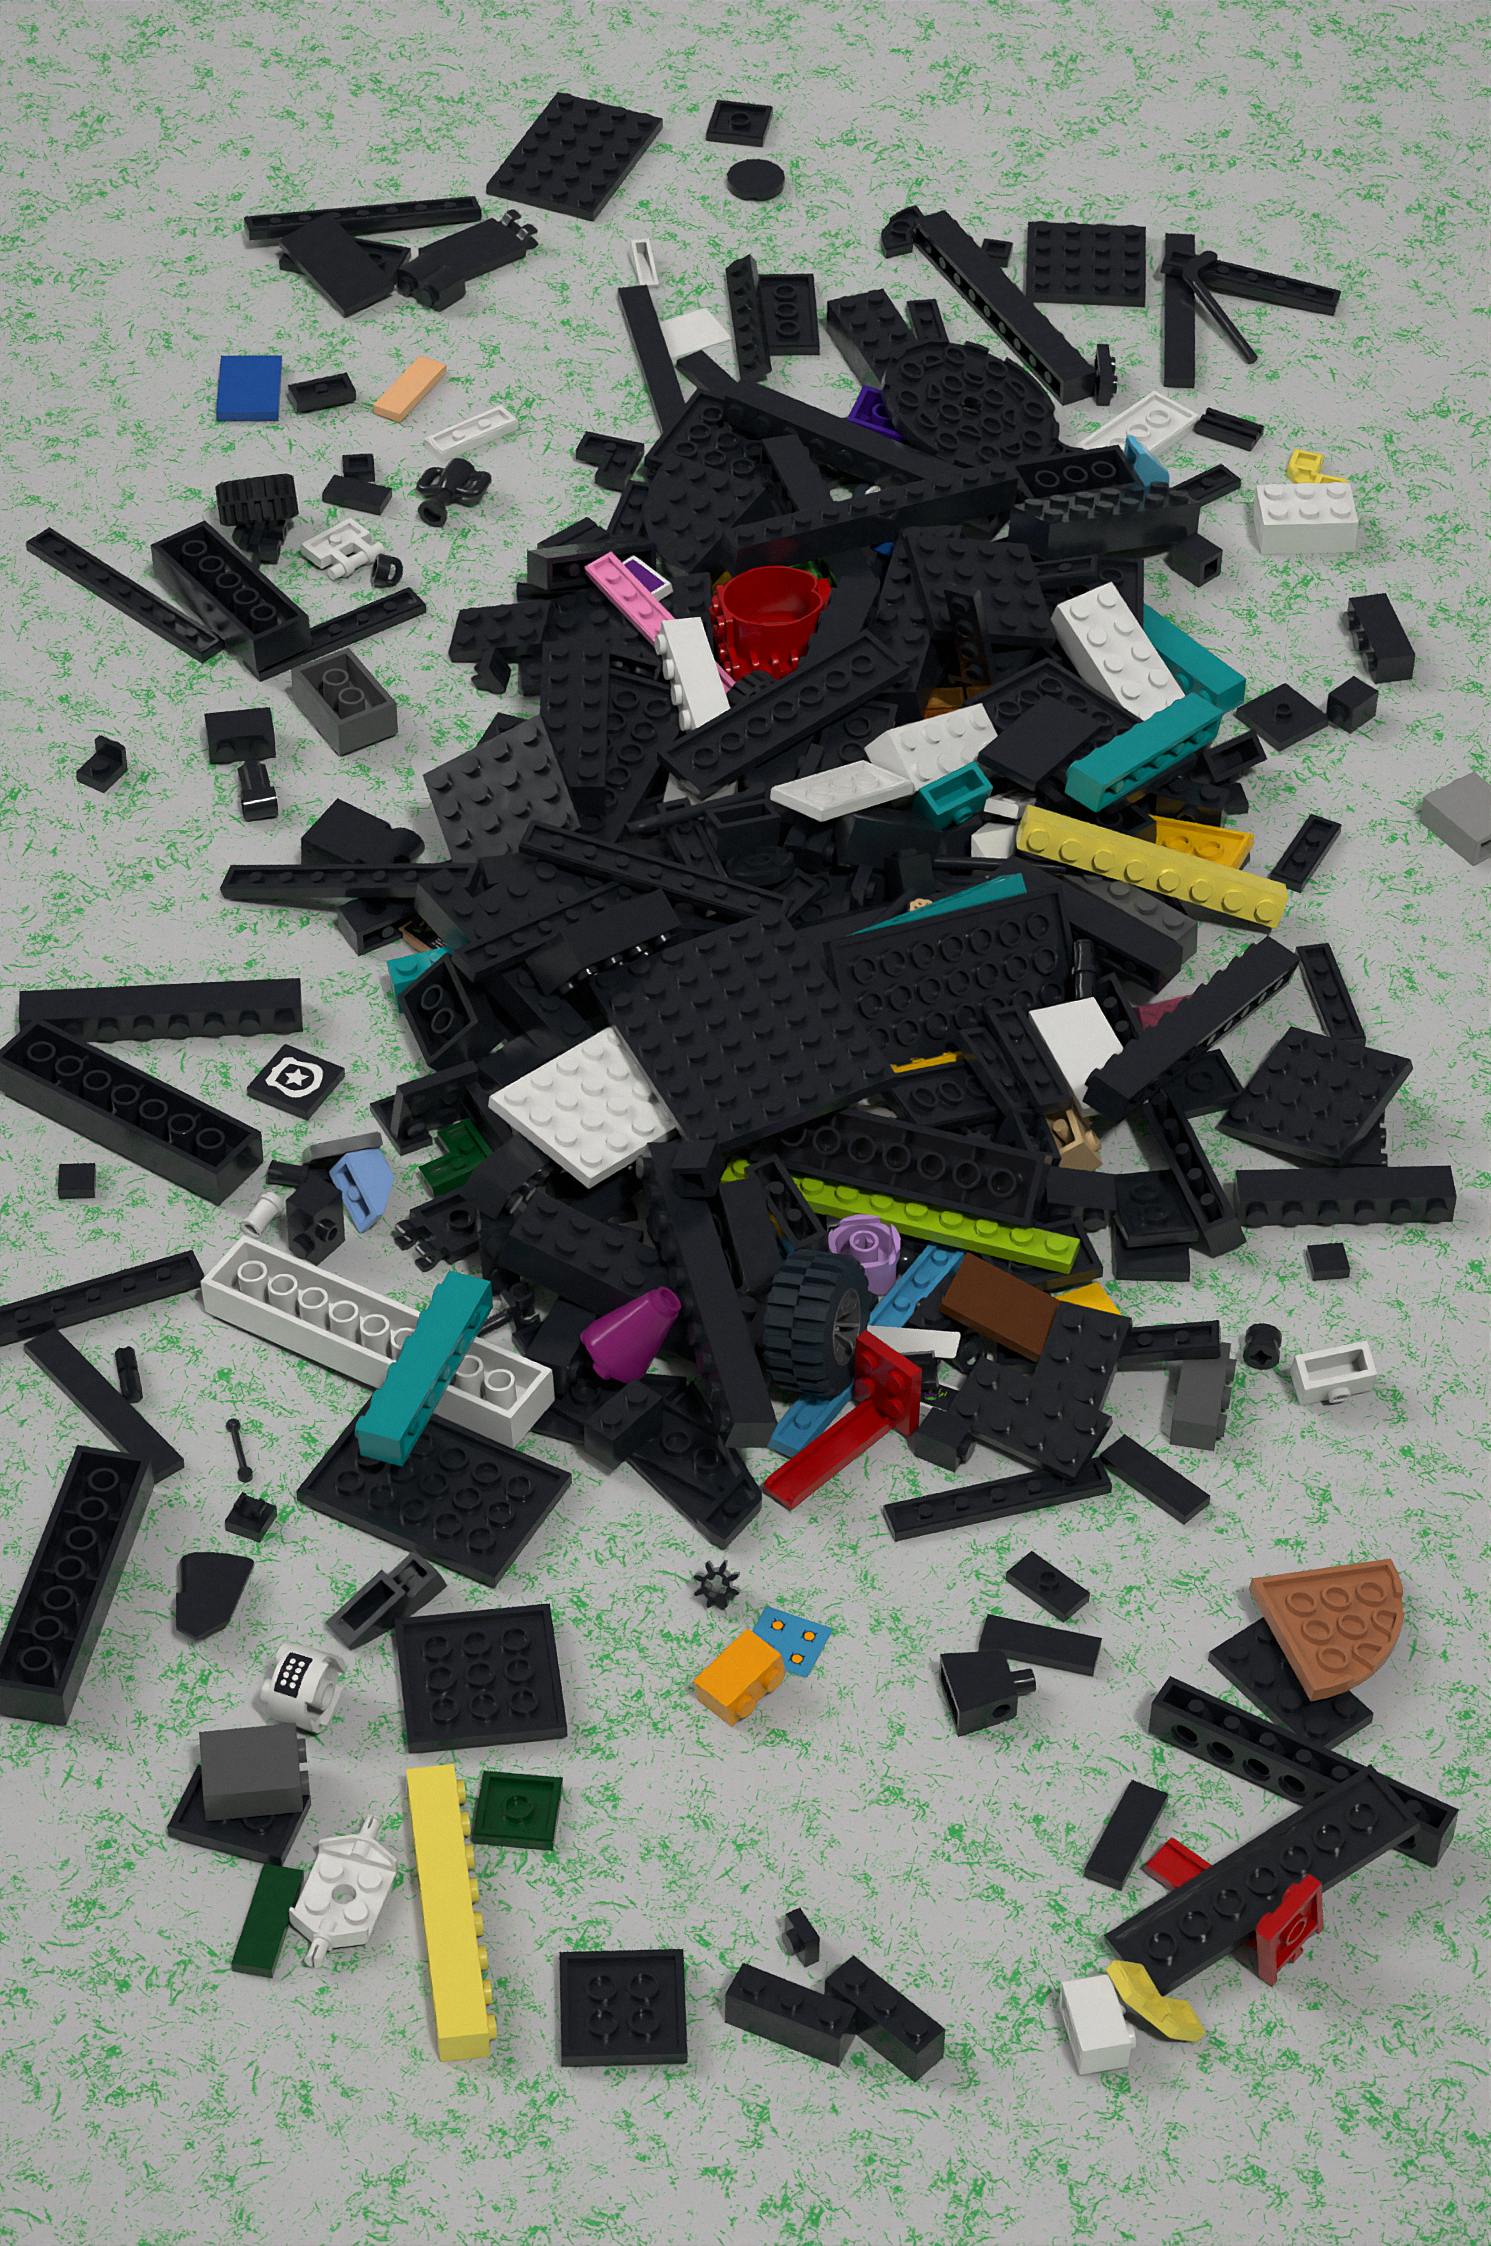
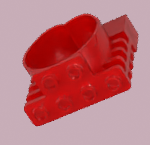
M764 566L748 570L732 578L724 587L723 585H716L717 595L711 598L712 606L708 607V614L710 613L715 644H718L719 659L723 663L724 671L737 682L744 675L750 674L755 670L766 671L777 680L797 670L801 656L806 657L808 653L807 646L810 635L812 633L816 634L818 631V619L821 611H827L828 598L831 591L828 578L817 579L807 571L785 566Z

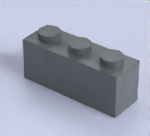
M1221 1342V1357L1183 1360L1169 1444L1214 1451L1216 1437H1224L1227 1415L1221 1414V1408L1229 1409L1232 1387L1225 1385L1226 1381H1234L1237 1362L1236 1359H1230L1231 1343Z

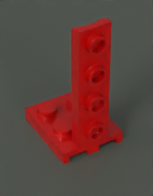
M865 1330L856 1337L853 1398L858 1400L860 1404L773 1472L765 1480L764 1490L790 1510H793L894 1427L906 1436H911L919 1428L922 1369L869 1331Z
M1171 1837L1144 1866V1869L1152 1877L1174 1891L1212 1865ZM1310 1874L1300 1884L1293 1883L1287 1889L1282 1898V1904L1274 1913L1268 1912L1261 1918L1256 1927V1937L1245 1943L1258 1952L1259 1978L1272 1987L1277 1982V1973L1288 1961L1294 1963L1303 1953L1301 1946L1314 1932L1319 1935L1324 1929L1322 1883Z

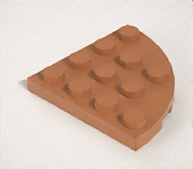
M1391 1558L1252 1578L1249 1586L1250 1593L1310 1701L1344 1693L1373 1676L1392 1654L1404 1619L1402 1604L1403 1587Z

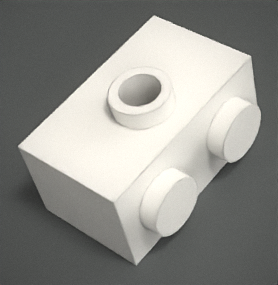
M1367 1340L1296 1355L1290 1370L1300 1406L1329 1400L1330 1403L1345 1401L1352 1394L1371 1391L1377 1377V1371Z
M1109 1974L1062 1982L1059 2007L1079 2074L1083 2075L1129 2067L1130 2051L1136 2048L1135 2032L1131 2023L1125 2024L1123 2014H1125V2002L1118 1990H1115Z

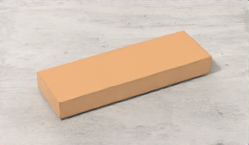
M419 356L373 405L374 414L400 423L447 373L446 364Z

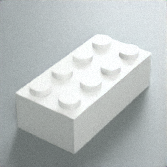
M982 703L887 730L864 747L871 764L911 780L914 783L912 794L890 800L893 808L914 802L919 788L973 761L977 763L987 779L997 773L977 762L979 751L998 736Z

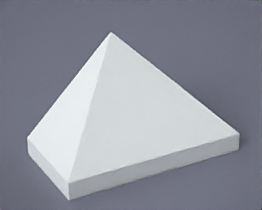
M988 822L971 835V857L1009 858L1012 854L1015 855L1017 848L1016 833L1019 825ZM971 870V876H986L988 878L993 873V871Z

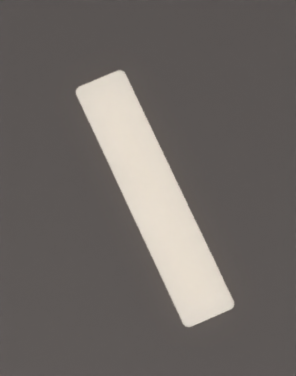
M867 1326V1331L898 1353L934 1350L935 1357L954 1358L956 1356L961 1336L959 1332Z

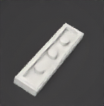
M1013 789L986 799L984 811L1018 819L1023 816L1027 804L1034 806L1038 794Z

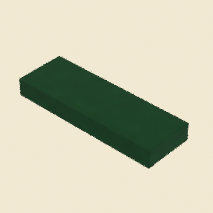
M264 1863L232 1960V1971L273 1978L290 1925L289 1909L290 1907L295 1909L304 1881V1870Z

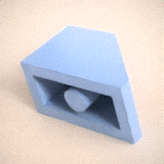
M379 1147L346 1153L329 1171L336 1188L342 1191L343 1202L359 1233L366 1232L383 1215L395 1178Z

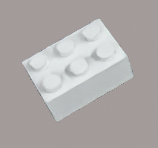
M1350 483L1256 485L1253 518L1261 555L1355 552L1359 522Z

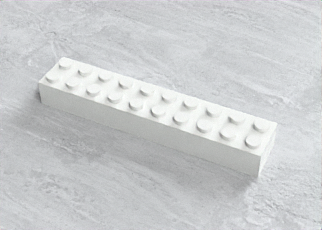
M245 1235L237 1241L201 1280L205 1312L378 1389H381L386 1380L390 1364L396 1362L401 1355L405 1338L412 1336L416 1329L417 1320L421 1313ZM476 1336L433 1413L514 1449L555 1400L552 1369Z

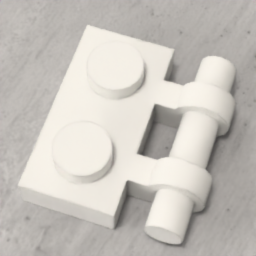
M352 518L346 519L301 544V554L320 569L330 564L333 565L327 570L328 576L332 580L341 576L346 578L353 574L357 567L363 564L366 566L372 564L377 554H383L385 549L380 542L370 546V532ZM352 552H355V553H356V554H354L353 556H351V557H349V558L347 557V555L350 554V553H352Z

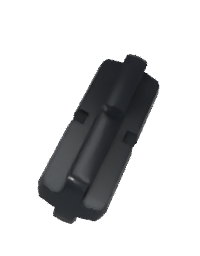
M130 1346L125 1348L119 1347L115 1351V1360L122 1396L129 1403L140 1402L143 1394L135 1350Z

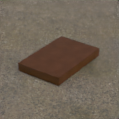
M967 1252L937 1311L1037 1363L1061 1301Z

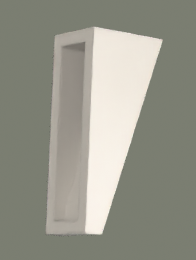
M649 238L631 240L630 258L638 284L647 285L648 288L659 287Z

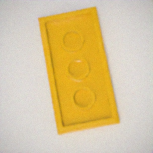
M1149 815L1157 822V845L1238 870L1255 843L1254 834Z

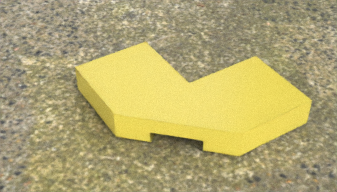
M1294 449L1286 475L1294 484L1348 483V479L1320 474L1325 455Z
M1114 1960L1106 1968L1124 2002L1169 2038L1198 2042L1206 2034L1190 2003L1186 2000L1162 1997L1143 1964Z

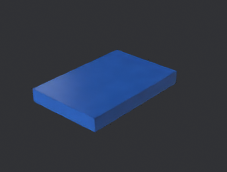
M282 355L221 356L216 410L217 421H279Z

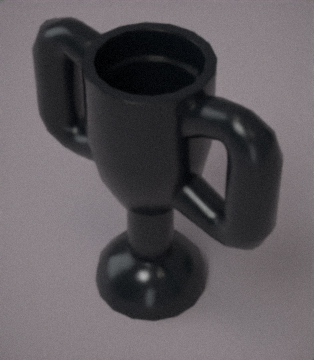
M462 458L450 460L445 468L430 467L425 470L416 483V490L422 495L438 496L435 500H425L419 505L418 514L420 518L429 526H443L448 518L445 508L447 503L460 497L467 499L481 497L492 482L491 474L486 471H476L469 461ZM439 476L438 484L431 485L434 479ZM474 481H477L472 489H469Z

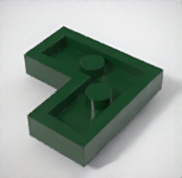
M469 1118L438 1131L439 1142L447 1154L418 1167L421 1178L435 1198L465 1185L474 1168L493 1153Z

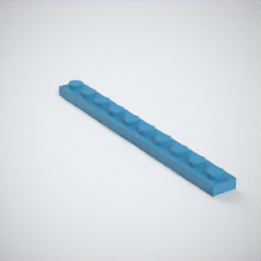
M931 1241L871 1312L868 1325L907 1328V1320L914 1313L919 1300L923 1297L927 1298L946 1275L952 1278L967 1252L972 1253L974 1251ZM854 1377L851 1379V1385L844 1392L834 1397L803 1393L777 1424L768 1447L787 1456L794 1457L819 1437L853 1397Z

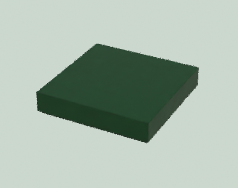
M483 1771L473 1831V1844L553 1851L563 1791V1777Z

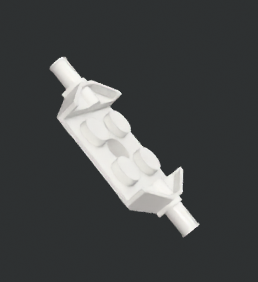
M367 1815L362 1829L357 1835L352 1834L320 1839L319 1854L295 1909L292 1907L289 1909L290 1923L312 1941L309 1952L304 1959L305 1963L310 1967L314 1963L315 1968H320L327 1950L332 1951L333 1948L363 1945L369 1941L398 1872L397 1859L375 1841L378 1830L382 1825L381 1819L377 1816H374L372 1820V1815ZM341 1894H350L355 1898L348 1904H338L334 1901Z

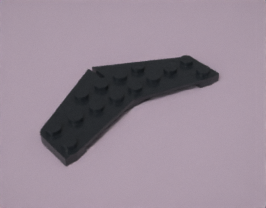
M583 1367L579 1381L571 1384L565 1396L554 1393V1402L530 1430L585 1445L584 1422L627 1384L613 1377L609 1380L603 1379L595 1372L594 1368ZM646 1373L639 1382L663 1397V1427L630 1455L627 1460L709 1541L726 1549L761 1511L762 1491L736 1449L724 1448L720 1433L716 1432L714 1428V1414L694 1381L692 1380L687 1386V1377Z

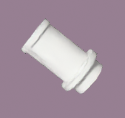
M272 1192L259 1195L256 1200L257 1205L241 1222L243 1231L253 1238H259L272 1219L282 1214L283 1201Z

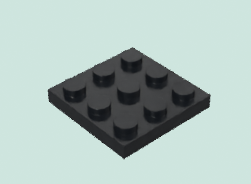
M683 1949L559 1952L561 2066L687 2063Z

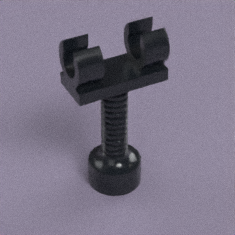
M518 1282L508 1292L506 1289L500 1292L504 1310L487 1318L477 1337H484L491 1333V1331L493 1332L494 1329L497 1330L507 1324L516 1332L541 1322L539 1314L529 1320H524V1318L536 1314L533 1305L536 1300L534 1291L524 1297H518L530 1291L527 1282Z

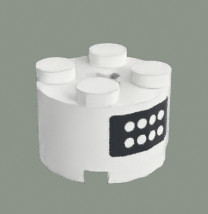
M283 1643L277 1652V1666L272 1679H267L263 1684L260 1699L262 1702L268 1703L267 1710L270 1718L286 1724L296 1723V1727L319 1733L321 1731L318 1725L327 1726L338 1708L344 1686L337 1684L338 1672L345 1674L344 1660L338 1656L297 1643L293 1645Z

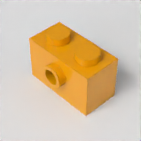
M747 1628L693 1680L698 1701L732 1727L741 1718L748 1717L755 1709L757 1702L768 1691L772 1692L779 1687L786 1675L782 1655Z

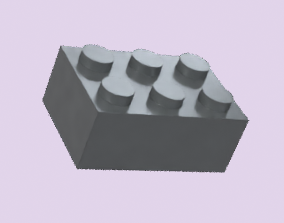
M349 647L291 669L293 700L339 755L398 733L397 703Z

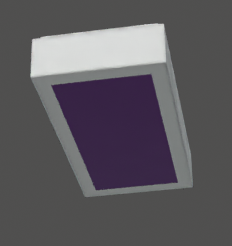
M633 555L622 562L658 601L673 592L672 585L668 580Z

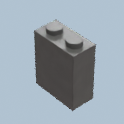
M296 1723L199 1732L206 1821L303 1812L302 1795H310L308 1770L300 1771L299 1763H307L305 1738L297 1739Z

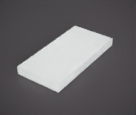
M1154 390L1076 444L1075 447L1088 450L1119 445L1124 452L1126 436L1133 435L1155 456H1158L1195 430V424L1197 421H1200L1201 416Z
M861 760L771 788L770 799L823 822L910 795L913 792L914 783L888 770Z
M1091 997L1029 1011L1028 1020L1073 1097V1102L1081 1117L1100 1114L1082 1102L1088 1089L1085 1086L1086 1079L1095 1068L1102 1069L1114 1053L1117 1055L1122 1053L1123 1047L1095 998Z

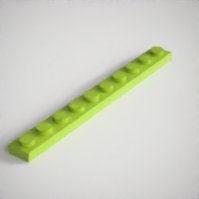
M732 1155L721 1178V1183L744 1179V1168L758 1161ZM787 1169L815 1213L828 1214L840 1219L858 1214L875 1215L881 1218L880 1223L887 1225L889 1228L891 1223L896 1227L898 1233L1065 1274L1070 1273L1080 1248V1239Z

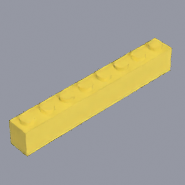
M1026 805L1016 833L1017 849L1275 929L1278 927L1288 901L1286 884L1032 805Z
M454 1764L406 1769L407 1794L440 2062L490 2057L489 2040L497 2039L495 2014H487L486 2005L493 2004L490 1979L482 1980L481 1970H488L486 1945H478L477 1936H484L481 1911L473 1912L472 1903L479 1902L477 1877L469 1878L468 1869H475L473 1845H465L464 1836H470L468 1811L460 1812V1804L466 1803L464 1779L456 1780Z

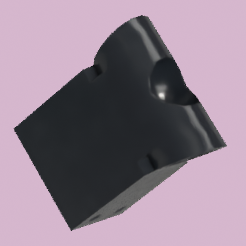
M337 798L301 837V864L415 863L424 853L425 845L422 838L414 831L400 827L392 829L388 822Z

